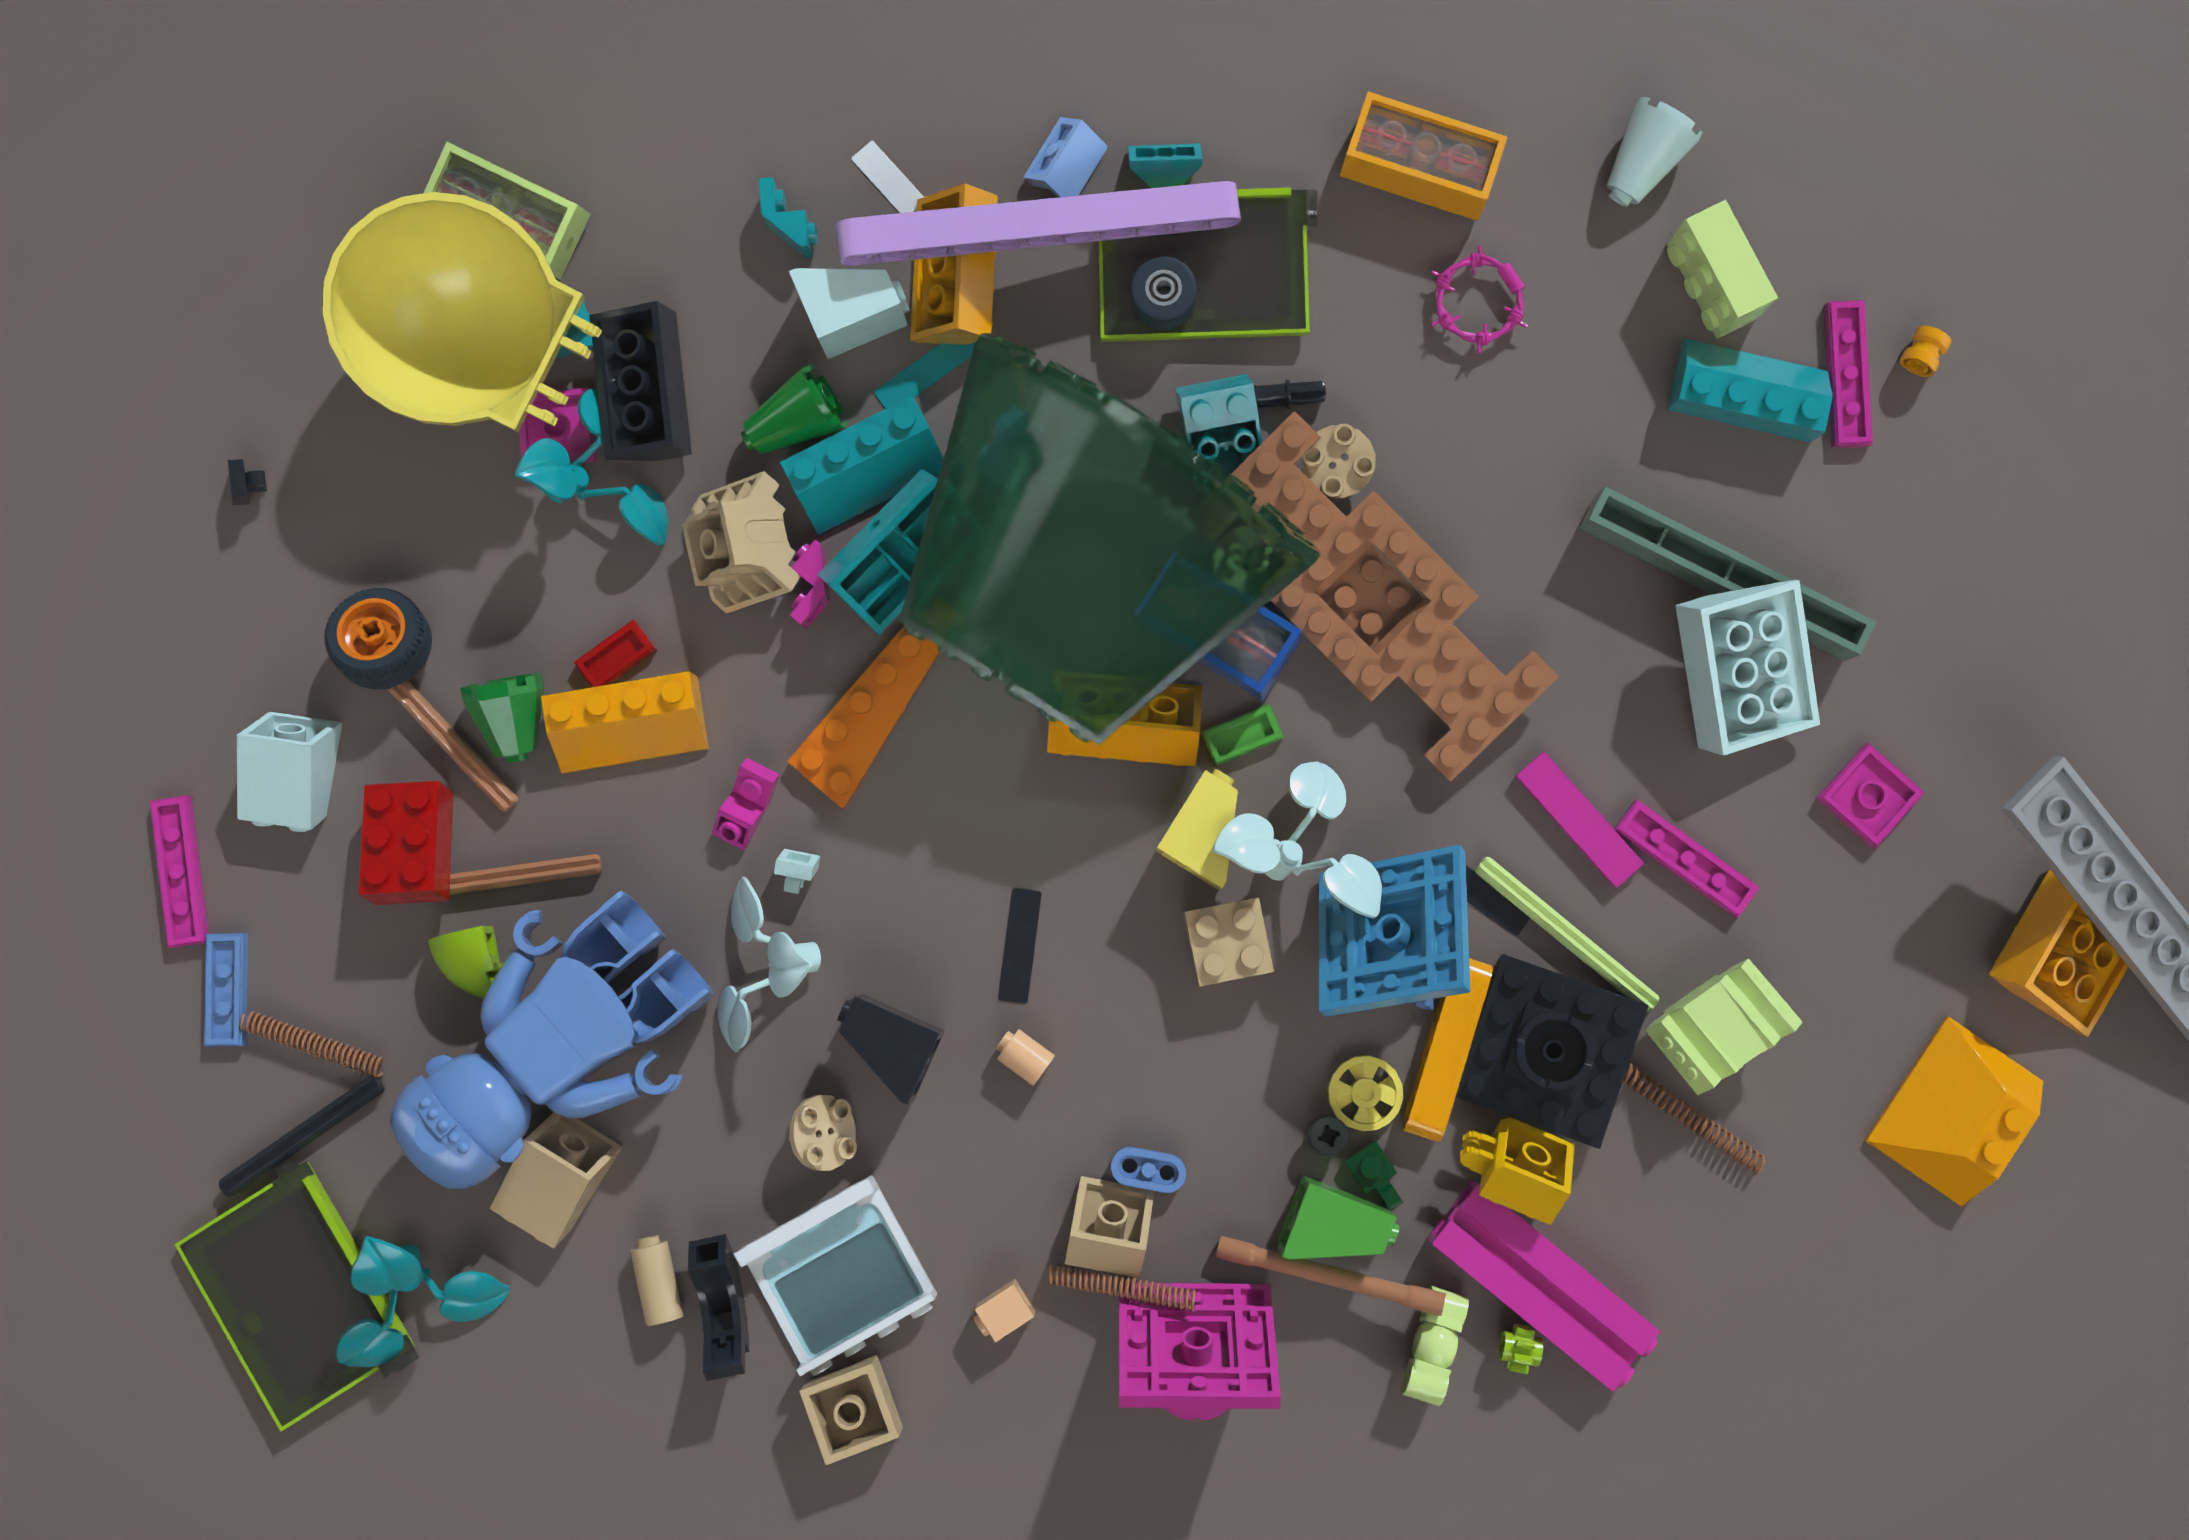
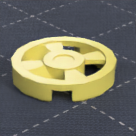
M1370 1055L1354 1056L1342 1062L1336 1068L1337 1070L1333 1073L1327 1087L1328 1103L1334 1115L1347 1127L1359 1131H1374L1390 1124L1399 1113L1403 1101V1086L1396 1070L1384 1060ZM1378 1067H1381L1389 1076L1377 1084L1372 1079ZM1347 1069L1355 1078L1351 1086L1339 1081ZM1379 1100L1393 1106L1385 1117H1381L1374 1107ZM1351 1102L1359 1107L1353 1120L1346 1117L1341 1111L1342 1108Z

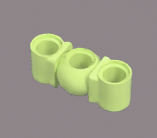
M1431 1285L1428 1289L1446 1293L1442 1316L1421 1312L1419 1321L1423 1323L1417 1329L1412 1346V1354L1415 1359L1409 1358L1403 1377L1401 1393L1402 1395L1439 1407L1442 1405L1448 1389L1451 1370L1446 1368L1452 1365L1456 1356L1459 1341L1456 1333L1462 1332V1326L1468 1311L1469 1298Z

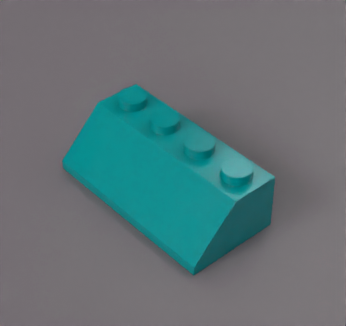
M1684 338L1667 410L1811 443L1826 431L1833 395L1828 371Z
M913 395L780 462L819 536L890 501L921 469L935 477L949 471L948 465Z

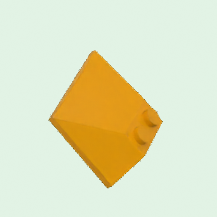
M1945 1016L1864 1141L1957 1205L1963 1206L1999 1179L2040 1116L2044 1081L1949 1016Z

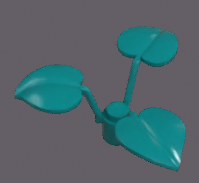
M597 388L589 389L579 399L578 414L586 429L598 435L596 441L576 461L570 464L568 452L560 443L548 438L541 439L531 445L523 454L515 471V477L531 483L548 495L552 501L559 504L575 496L580 500H584L587 497L622 495L624 497L619 501V510L624 520L646 540L662 547L667 540L668 513L664 501L655 490L641 483L634 485L631 490L626 487L586 489L589 477L581 465L603 444Z
M366 1236L360 1253L351 1269V1283L356 1290L367 1295L379 1296L390 1292L386 1318L382 1325L372 1319H363L351 1325L338 1341L336 1358L340 1364H345L346 1366L373 1367L388 1363L397 1357L404 1345L403 1334L397 1329L389 1328L393 1322L397 1294L400 1290L412 1291L416 1289L422 1280L426 1282L436 1299L443 1300L439 1306L440 1314L449 1320L458 1322L477 1320L494 1311L508 1296L510 1285L501 1283L489 1274L468 1271L449 1279L444 1286V1291H441L432 1279L430 1269L422 1267L421 1251L418 1247L414 1245L396 1246L389 1242Z

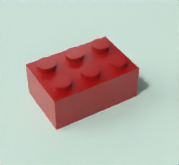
M440 781L364 785L358 895L374 905L449 901L454 793Z

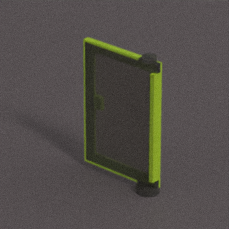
M1291 187L1237 189L1241 222L1235 226L1222 229L1099 241L1101 342L1309 335L1307 227H1317L1318 224L1317 189L1291 190ZM1161 256L1177 258L1185 263L1194 274L1197 285V299L1191 316L1177 328L1167 330L1151 328L1140 321L1133 310L1130 292L1132 278L1138 268L1149 259Z
M293 1160L275 1171L279 1179L174 1244L280 1432L291 1427L378 1370L386 1379L420 1358L414 1348L416 1346L394 1311L393 1322L389 1328L399 1330L404 1338L403 1348L397 1357L388 1363L373 1367H351L338 1362L336 1348L342 1334L351 1325L363 1319H372L382 1325L386 1318L389 1300L385 1294L379 1296L367 1295L353 1287L351 1283V1269L360 1250L310 1163L304 1162L299 1165L297 1160Z

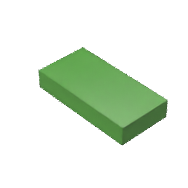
M1270 704L1201 732L1215 767L1284 738Z

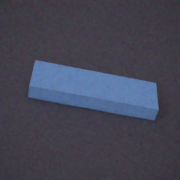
M248 933L206 934L204 1047L246 1046L247 1031H242L239 1023L242 1014L246 1015L243 1027H245L247 1019Z

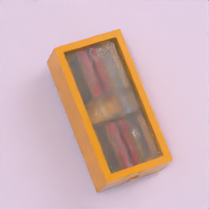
M1368 91L1340 176L1478 221L1488 200L1508 137Z

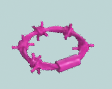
M1478 245V253H1472L1471 256L1447 268L1442 274L1432 270L1431 274L1437 276L1435 281V298L1439 318L1431 324L1432 327L1440 323L1442 329L1458 335L1465 341L1476 343L1478 354L1481 353V346L1488 345L1489 342L1511 331L1516 325L1527 328L1528 325L1521 322L1524 317L1522 290L1525 288V285L1509 262L1502 264L1498 260L1486 256L1481 251V245ZM1486 265L1499 268L1497 270L1498 274L1511 293L1517 295L1514 309L1507 306L1503 308L1510 312L1507 317V323L1499 331L1492 333L1487 332L1486 323L1483 324V331H1478L1476 334L1459 330L1453 322L1461 318V315L1459 314L1452 319V316L1445 311L1442 304L1445 289L1453 293L1456 290L1449 286L1452 281L1451 277L1459 268L1464 266L1472 267V275H1476L1475 267L1477 268L1478 266Z

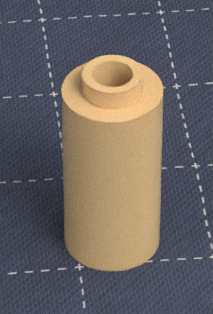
M659 1235L636 1240L637 1247L630 1249L646 1326L658 1325L683 1317L668 1240L660 1241Z

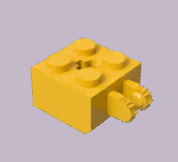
M1511 1117L1501 1119L1491 1137L1483 1133L1479 1134L1474 1130L1463 1135L1462 1147L1464 1149L1460 1151V1163H1462V1166L1481 1174L1479 1196L1525 1214L1529 1218L1552 1225L1571 1195L1575 1144Z

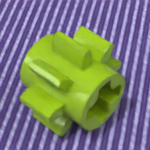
M1514 1323L1512 1332L1503 1331L1501 1333L1498 1357L1499 1360L1507 1361L1506 1368L1511 1372L1528 1375L1529 1366L1539 1367L1541 1363L1543 1339L1534 1337L1535 1329H1532L1531 1326Z

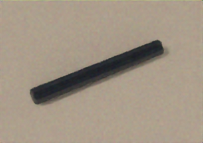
M374 1076L367 1077L228 1173L218 1182V1186L223 1194L227 1197L236 1195L382 1094L385 1090L382 1082Z

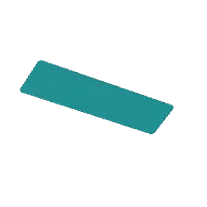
M973 343L968 345L939 344L876 389L874 394L885 409L912 395L916 397L977 353L978 349Z

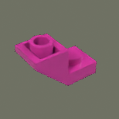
M816 540L810 546L805 544L797 551L793 557L795 564L791 567L801 576L800 578L812 587L809 593L806 590L803 591L791 606L794 610L790 616L806 630L830 602L829 587L817 575L827 565L826 551Z
M746 758L739 767L732 793L718 810L712 835L745 850L772 800L780 774Z

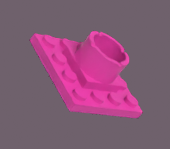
M1136 1283L1135 1295H1136V1292H1137V1285H1138V1283ZM1142 1283L1141 1296H1142V1293H1143L1144 1283ZM1148 1283L1146 1298L1149 1294L1150 1283ZM1154 1283V1289H1153L1152 1299H1153L1154 1294H1155V1287H1156V1284H1157V1283ZM1160 1283V1290H1159L1158 1300H1159V1298H1160L1161 1288H1162V1285H1163L1164 1283ZM1165 1283L1164 1302L1170 1284L1172 1286L1170 1303L1175 1286L1178 1287L1176 1304L1180 1288H1184L1182 1305L1186 1289H1190L1188 1306L1192 1290L1195 1289L1194 1312L1191 1309L1187 1311L1185 1308L1181 1310L1179 1307L1175 1309L1173 1306L1169 1308L1168 1305L1163 1307L1162 1304L1157 1306L1156 1303H1145L1144 1300L1139 1302L1138 1299L1135 1301L1132 1298L1127 1300L1126 1297L1121 1299L1119 1296V1408H1165L1169 1413L1178 1418L1192 1421L1195 1418H1199L1201 1421L1216 1418L1227 1409H1280L1281 1394L1271 1284Z

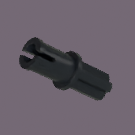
M1288 379L1283 384L1254 385L1257 409L1275 406H1286V409H1291V405L1323 403L1326 399V387L1323 381L1290 383Z

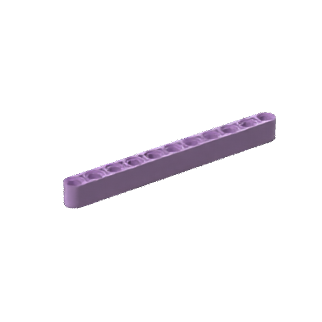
M1221 181L856 217L841 220L836 223L835 227L841 264L858 266L1222 229L1239 224L1241 222L1236 183Z

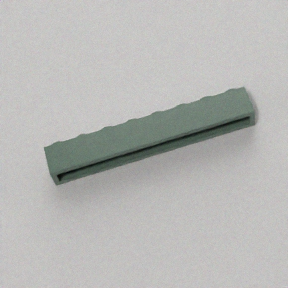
M1606 486L1595 495L1579 527L1712 595L1792 580ZM1800 584L1808 643L1844 661L1861 655L1877 621Z

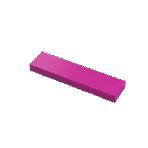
M1865 300L1828 301L1824 305L1827 369L1833 395L1830 407L1832 448L1870 447L1873 445Z
M1545 751L1541 752L1514 776L1613 888L1620 886L1644 864Z
M185 795L149 801L167 948L206 943V934H209L192 796Z
M1639 800L1632 802L1614 827V830L1620 836L1734 918H1739L1760 888Z

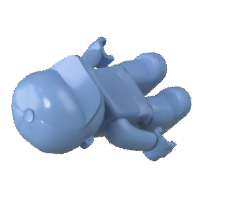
M619 891L573 931L564 944L561 958L556 959L534 991L520 1003L524 987L536 964L533 961L536 956H548L563 945L559 938L555 936L551 937L541 946H534L532 944L531 932L535 927L543 924V911H530L521 917L515 924L513 931L514 942L518 949L517 951L512 949L485 995L480 1013L483 1030L487 1035L485 1045L497 1060L495 1061L487 1055L477 1053L463 1054L455 1058L448 1055L436 1056L426 1064L425 1070L429 1077L426 1078L423 1074H420L398 1095L392 1106L390 1125L394 1136L405 1156L430 1180L448 1189H466L481 1183L501 1168L499 1160L505 1163L514 1162L522 1153L524 1148L523 1136L531 1120V1105L526 1095L535 1104H546L550 1110L566 1118H584L641 1096L640 1092L642 1091L652 1095L670 1094L681 1085L684 1075L669 1074L667 1080L660 1085H655L650 1081L648 1069L660 1057L655 1050H650L641 1058L633 1075L629 1072L607 1079L591 1082L584 1081L603 1065L627 1053L637 1044L650 1042L665 1034L690 1012L698 1010L715 995L712 988L678 951L672 949L633 982L628 990L617 996L609 983L640 955L648 954L666 938L649 915L625 892Z

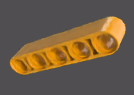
M1469 958L1470 992L1440 997L1402 1123V1131L1435 1142L1441 1141L1446 1130L1493 971L1492 965Z

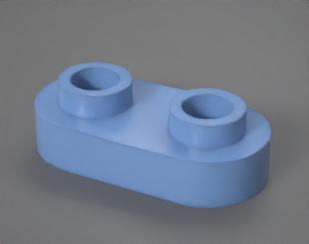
M1127 1146L1119 1149L1111 1161V1171L1114 1178L1126 1186L1171 1193L1178 1190L1186 1179L1184 1163L1178 1156L1171 1153ZM1131 1158L1137 1162V1168L1133 1172H1127L1123 1169L1122 1164L1126 1159ZM1165 1165H1169L1174 1169V1174L1169 1179H1164L1160 1176V1169Z

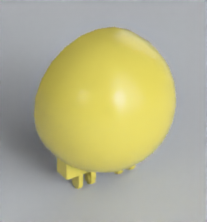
M429 192L403 196L375 208L350 228L332 255L324 280L323 317L329 343L344 371L368 397L395 414L425 424L458 426L491 419L519 433L527 414H530L555 426L558 418L553 413L545 409L541 410L532 404L538 393L548 397L549 400L557 404H566L569 397L544 385L543 382L561 346L584 358H589L592 351L587 346L566 337L571 326L582 330L583 333L591 337L599 338L602 332L599 327L577 316L585 299L583 294L556 280L541 248L521 225L494 206L465 195Z

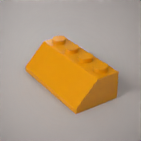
M964 183L917 199V211L997 204L998 195ZM996 252L914 260L911 342L968 345L991 339Z
M690 671L541 696L546 733L563 774L709 749L698 677Z
M1055 672L1049 715L1047 753L1196 767L1200 736L1202 686Z

